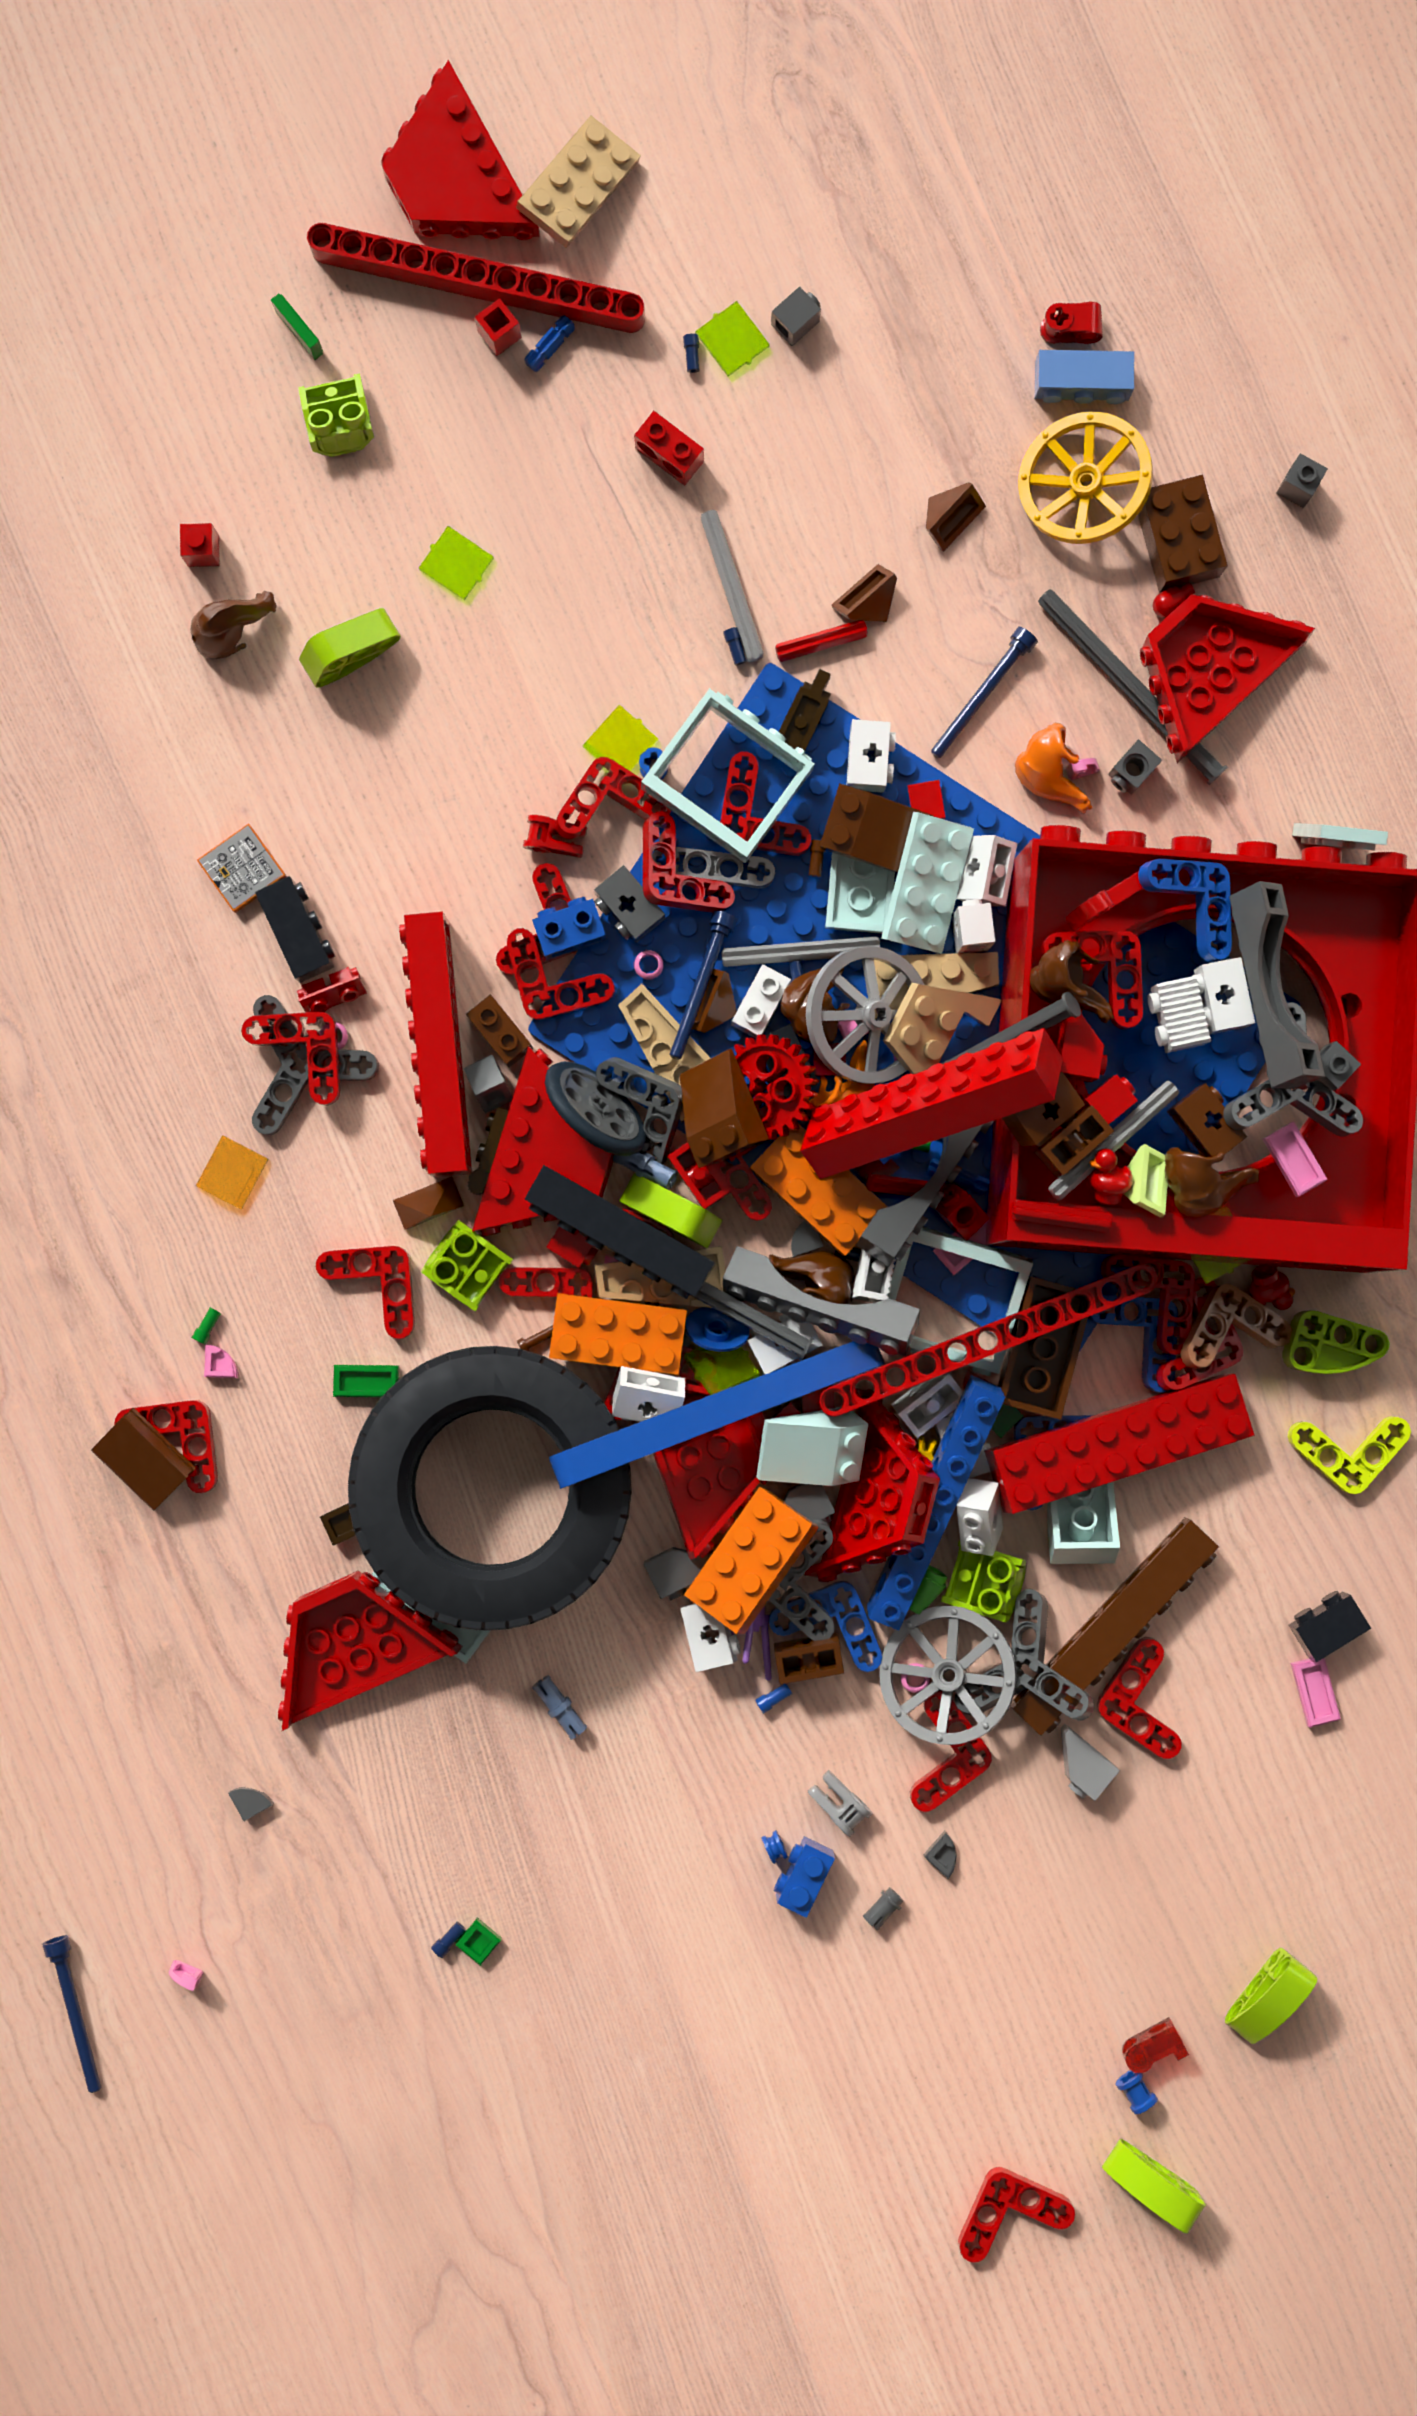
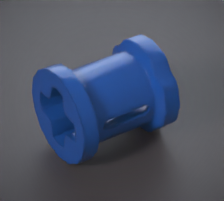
M655 747L648 748L640 755V773L643 778L650 770L651 760H657L663 753L661 749ZM668 769L660 778V780H663L666 777Z
M1132 2069L1126 2072L1115 2083L1118 2090H1123L1131 2103L1130 2109L1134 2114H1141L1147 2111L1158 2100L1156 2095L1149 2091L1142 2080L1143 2073L1140 2069Z

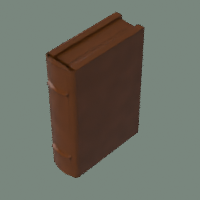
M132 1408L91 1449L103 1464L109 1467L153 1511L196 1469L135 1408Z

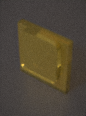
M222 1135L196 1186L242 1210L268 1158Z

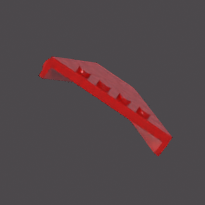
M448 60L443 69L439 68L435 72L431 81V88L427 94H422L415 105V113L410 121H405L400 127L398 139L394 146L388 147L384 152L381 166L386 182L414 233L421 236L436 237L438 234H450L456 238H467L469 235H482L487 239L514 236L519 240L540 237L538 225L516 209L517 201L522 197V193Z
M1193 594L1147 635L1142 648H1140V659L1142 665L1148 668L1150 675L1149 689L1151 694L1157 697L1159 704L1157 710L1160 723L1166 726L1168 733L1166 738L1167 747L1171 754L1174 753L1177 764L1306 644L1315 628L1306 626L1301 621H1288L1277 618L1269 612L1259 613L1245 609L1239 604H1226L1215 601L1207 595L1197 596Z
M528 1046L472 1229V1232H481L482 1237L501 1233L500 1227L511 1224L513 1230L532 1226L531 1220L542 1217L529 1209L531 1203L525 1200V1197L543 1165L601 1198L604 1196L614 1163V1154L608 1153L582 1138L556 1111L547 1095L545 1087L546 1073L553 1061L541 1048L535 1051ZM549 1213L546 1218L543 1217L544 1222L559 1220Z
M685 1378L683 1406L721 1392V1390H717L718 1385L709 1382H699L698 1386L687 1384V1379ZM762 1412L653 1453L690 1560L695 1559L697 1556L701 1559L704 1558L715 1545L711 1541L718 1531L724 1534L735 1521V1518L732 1517L733 1513L739 1506L742 1509L746 1507L755 1494L753 1492L754 1488L760 1482L763 1485L768 1482L759 1480L756 1477L765 1420Z
M855 1388V1392L860 1398H869L874 1393L872 1389L863 1390ZM883 1399L862 1406L859 1416L868 1423L860 1479L857 1482L841 1484L835 1513L830 1525L833 1534L832 1544L823 1553L821 1563L811 1566L804 1574V1576L818 1578L819 1582L834 1581L837 1579V1575L841 1573L861 1571V1566L866 1564L883 1563L886 1561V1557L890 1555L908 1554L911 1552L912 1547L924 1543L940 1478L932 1469V1462L915 1447V1440L898 1425L899 1419L882 1404Z
M353 1572L306 1593L296 1599L293 1605H289L287 1610L286 1623L291 1625L290 1637L285 1639L283 1654L284 1657H288L287 1669L283 1670L281 1676V1689H285L284 1701L280 1702L278 1709V1720L282 1721V1731L288 1729L295 1722L442 1657L456 1655L463 1646L458 1643L459 1639L456 1635L446 1629L442 1631L432 1624L433 1621L430 1617L405 1605V1602L391 1591L387 1592L379 1586V1580L368 1572Z

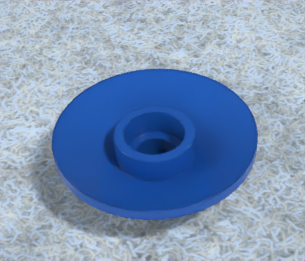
M701 1307L689 1314L685 1323V1331L690 1340L710 1351L728 1352L742 1347L749 1337L750 1330L748 1327L714 1308Z

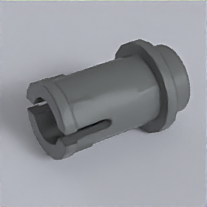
M890 1887L886 1891H881L882 1896L863 1915L864 1919L871 1926L874 1925L877 1931L896 1909L900 1910L902 1908L900 1905L904 1900Z

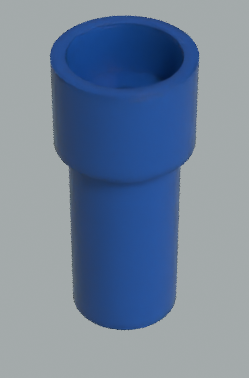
M783 1684L767 1695L760 1696L755 1701L764 1714L771 1710L772 1706L793 1693L787 1684Z

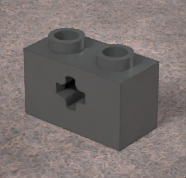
M624 865L594 889L595 895L598 897L594 900L595 904L605 916L609 913L613 915L618 921L614 926L625 940L631 937L635 943L639 942L666 919L665 913L660 907L650 903L645 898L643 887ZM623 900H625L628 904L632 901L634 902V911L632 913H630L627 909L623 912L621 911V902Z

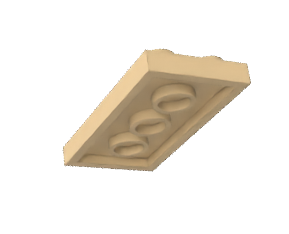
M590 115L517 201L516 209L567 248L637 165L641 155Z

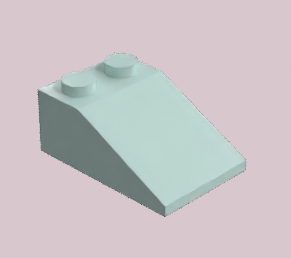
M839 1407V1408H833V1409H830V1410L835 1411V1410L840 1409L841 1407ZM823 1410L765 1419L756 1477L762 1481L825 1486L857 1482L860 1479L868 1423L853 1410L839 1416H830L824 1413Z
M1113 1482L1047 1503L1050 1564L1115 1563L1120 1550Z

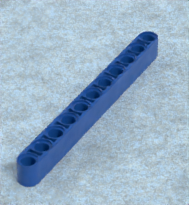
M852 1341L550 1456L549 1460L560 1489L869 1371L884 1365L885 1362L879 1347L868 1343L858 1344Z

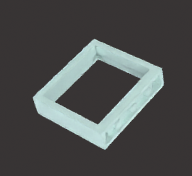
M709 688L641 781V789L746 863L811 774L814 763L811 762L812 758L806 755L803 749L799 747L793 749L786 744V739L781 733L772 728L768 731L758 724L760 720L753 713L746 709L742 712L733 706V700L728 695L724 696L720 692L715 693ZM710 710L798 772L748 842L660 780Z
M923 1227L918 1235L913 1232L906 1241L911 1246L914 1241L1019 1272L1006 1316L1019 1311L1033 1265L1031 1258L974 1241H966L963 1238ZM911 1246L901 1261L896 1260L894 1273L892 1274L893 1280L890 1281L892 1286L888 1288L890 1291L887 1294L889 1299L896 1300ZM1014 1319L1013 1321H1011V1323H1010V1325H1009V1332H1010L1011 1334H1012V1330H1013V1327H1014V1324H1015L1016 1319ZM914 1336L910 1344V1352L916 1353L938 1343ZM949 1347L947 1354L951 1361L960 1362L965 1357L966 1352ZM1006 1350L994 1354L992 1359L983 1358L968 1365L973 1366L972 1370L982 1375L991 1376L992 1372L999 1374Z

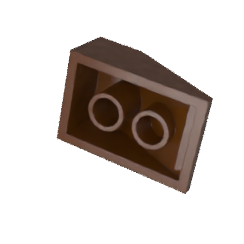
M839 783L820 847L822 850L898 873L913 812L933 815Z
M728 1049L679 1074L686 1139L698 1168L720 1163L769 1139L732 1049Z

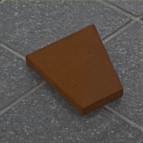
M968 482L928 498L926 529L938 548L943 552L986 507L973 484Z
M877 564L831 606L849 620L887 622L897 577L895 573Z
M713 969L692 1028V1030L706 1033L731 1019L737 1012L729 973Z
M452 1176L393 1200L404 1230L464 1207Z

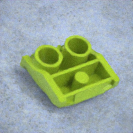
M360 373L354 374L352 378L308 388L304 386L298 387L309 442L313 452L334 457L360 451L374 438Z
M458 1220L432 1252L421 1273L470 1309L476 1311L486 1293L513 1259L475 1231L472 1232L471 1228Z
M959 1539L958 1556L945 1596H942L941 1602L962 1607L1002 1622H1008L1015 1610V1601L1021 1592L1025 1579L1026 1560L995 1551L993 1556L961 1551Z

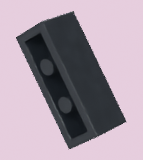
M288 876L255 892L295 980L302 983L334 968L331 959L336 957L328 939L322 941L318 930L322 928V925L315 911L309 912L304 901L308 900L309 897L301 882L295 883Z

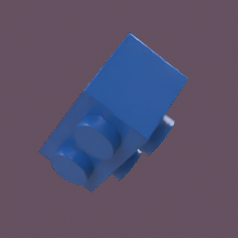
M586 897L576 898L567 903V908L556 911L555 907L538 912V918L532 919L547 961L607 940L593 898L590 900H586Z
M805 1836L800 1845L795 1844L788 1858V1862L791 1864L786 1874H780L773 1890L776 1892L777 1904L807 1918L835 1860L833 1850Z

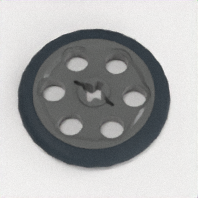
M563 1061L552 1065L547 1070L545 1087L552 1105L564 1121L582 1138L594 1146L618 1156H630L641 1151L646 1139V1132L643 1129L644 1124L639 1113L627 1097L602 1086L597 1080L596 1072L586 1066Z

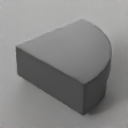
M805 1221L794 1232L791 1243L793 1257L823 1247L820 1235Z
M239 1787L228 1793L243 1821L274 1804L266 1793L253 1788Z
M944 1830L923 1856L949 1879L955 1869L956 1850L952 1839Z

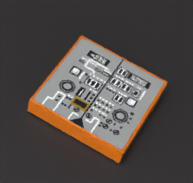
M249 823L197 859L234 913L257 898L256 891L287 877Z

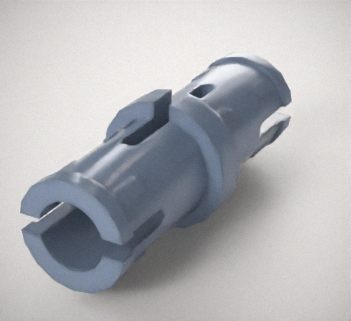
M638 1152L630 1156L613 1155L615 1163L636 1172V1176L647 1178L668 1190L673 1187L677 1180L678 1172L676 1170H672L655 1161V1157L650 1154L643 1155Z
M549 1675L545 1676L543 1681L539 1680L532 1687L548 1707L550 1717L557 1719L569 1735L570 1740L576 1738V1734L580 1735L586 1730L587 1725L583 1723L571 1707L572 1701L570 1698L562 1695Z

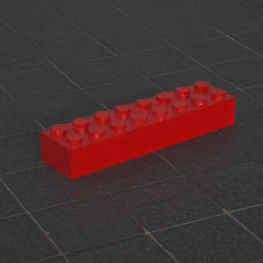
M443 911L404 915L405 924L399 925L401 944H404L408 955L402 957L404 976H407L408 980H410V988L405 989L407 1008H410L411 1012H413V1020L408 1021L410 1040H413L414 1044H416V1053H411L413 1072H416L417 1076L419 1075V1085H414L416 1105L419 1104L422 1107V1117H417L419 1137L425 1139V1149L420 1150L422 1169H425L434 1178L467 1175L473 1171L450 924Z
M1045 1028L1034 1032H1024L1017 1038L1003 1043H993L986 1049L975 1053H965L950 1062L934 1064L922 1072L906 1074L894 1082L878 1084L871 1090L857 1095L850 1094L843 1100L829 1105L822 1104L812 1112L800 1151L817 1176L823 1179L1055 1100L1063 1057Z
M1232 1373L1208 1378L1183 1389L1158 1394L984 1450L993 1481L999 1483L1003 1513L1015 1514L1255 1436L1236 1374Z

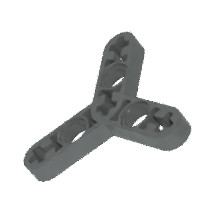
M271 995L259 997L253 1005L254 1016L261 1015V1012L265 1010L263 1006L265 1003L271 1006L276 1004L277 1008L273 1010V1014H288L283 1004ZM292 1020L285 1021L281 1025L280 1030L288 1029L292 1032L293 1036L296 1035L297 1029ZM274 1026L270 1031L268 1028H262L264 1033L270 1032L272 1034L271 1039H276L273 1030ZM305 1043L289 1044L285 1047L272 1045L282 1065L253 1113L252 1124L259 1133L265 1135L277 1133L282 1128L308 1084V1063L304 1066L306 1070L304 1073L298 1070L293 1071L292 1068L296 1065L293 1057L289 1054L285 1058L283 1055L293 1051L300 1045L301 1050H296L295 1052L302 1061L307 1060V1046ZM327 1050L317 1052L314 1058L317 1067L323 1068L324 1061L332 1057L331 1053ZM338 1050L341 1063L339 1069L340 1081H366L372 1079L378 1073L379 1062L370 1052L364 1050ZM351 1056L349 1059L350 1063H361L362 1057H366V1060L372 1063V1068H367L366 1074H362L358 1068H349L351 1074L345 1075L347 1071L345 1057ZM315 1073V1078L321 1077L322 1081H326V1076L333 1077V1074ZM281 1084H288L292 1088V1096L286 1102L278 1101L275 1096L276 1088ZM271 1100L275 1105L284 1108L282 1113L275 1110L272 1115V1119L275 1121L274 1126L267 1125L263 1129V1122L260 1120L262 1114L267 1116L270 1114L273 1107L268 1106L267 1103Z
M1287 1003L1295 1021L1307 1035L1305 1012L1298 1004ZM1267 1080L1229 1102L1224 1109L1225 1122L1234 1130L1246 1129L1288 1104L1340 1137H1346L1359 1131L1363 1124V1116L1355 1105L1318 1080L1294 1090L1271 1088L1270 1080ZM1262 1090L1271 1094L1273 1098L1271 1108L1264 1106L1261 1102L1260 1094ZM1314 1094H1318L1323 1098L1325 1102L1323 1111L1317 1110L1314 1107L1312 1101ZM1250 1105L1253 1111L1239 1119L1237 1112ZM1345 1114L1347 1116L1346 1122L1350 1124L1349 1126L1343 1125L1345 1119L1341 1117L1342 1115Z
M1026 1589L1019 1593L1015 1601L1011 1646L1017 1672L1014 1695L1029 1689L1066 1716L1077 1721H1083L1092 1714L1094 1701L1083 1689L1044 1664L1048 1601L1045 1596L1036 1590ZM1033 1598V1600L1038 1602L1037 1607H1032L1030 1611L1026 1608V1603H1031ZM1031 1618L1037 1620V1623L1024 1621V1619L1031 1620ZM1032 1628L1036 1632V1640L1033 1644L1025 1646L1022 1642V1635L1027 1629ZM1003 1664L982 1675L1004 1677ZM1022 1665H1029L1030 1669L1040 1675L1035 1679L1025 1674L1021 1669ZM1051 1678H1056L1059 1682V1689L1054 1695L1048 1696L1044 1690L1045 1683ZM972 1683L964 1684L969 1694L972 1693L978 1696L974 1701L982 1712L996 1706L1001 1692L994 1693L992 1686ZM985 1692L989 1696V1698L980 1694ZM956 1693L955 1703L958 1709L968 1715H972ZM1067 1694L1080 1700L1081 1704H1083L1081 1710L1074 1709V1705L1064 1700Z

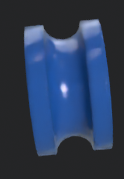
M777 1830L772 1832L773 1835L771 1837H761L773 1864L777 1863L779 1857L788 1858Z

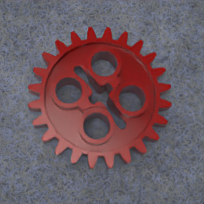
M758 1034L756 1041L753 1038H745L746 1047L739 1044L734 1045L737 1053L735 1057L743 1077L747 1076L749 1078V1091L751 1096L754 1097L753 1101L759 1115L761 1104L763 1102L767 1104V1115L764 1118L760 1115V1118L769 1137L768 1140H776L777 1133L781 1137L789 1135L788 1127L791 1130H799L800 1127L797 1119L801 1121L809 1120L804 1110L815 1109V1106L809 1102V1098L819 1095V1093L811 1090V1085L818 1083L819 1079L810 1078L809 1074L816 1067L805 1065L810 1056L809 1054L798 1055L801 1049L800 1045L793 1044L790 1046L791 1039L782 1038L779 1041L778 1035L770 1034L767 1039L766 1035ZM769 1057H772L774 1060V1068L771 1072H768L766 1068V1062ZM786 1068H787V1069H788V1074H786L784 1077H780V1076L783 1075V1073L785 1072V1070H786ZM789 1082L792 1085L793 1091L787 1099L784 1095V1087ZM767 1088L768 1093H761Z

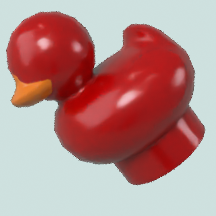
M1107 1148L1101 1149L1095 1154L1094 1159L1089 1161V1164L1096 1168L1090 1174V1185L1095 1190L1094 1197L1097 1201L1105 1204H1118L1122 1200V1195L1131 1189L1133 1175L1127 1166L1123 1168L1116 1167L1117 1156L1114 1151Z
M1264 1264L1252 1271L1251 1276L1253 1280L1249 1287V1293L1253 1299L1262 1305L1271 1302L1278 1310H1286L1292 1306L1295 1290L1290 1287L1288 1277L1284 1273L1277 1271L1275 1265Z

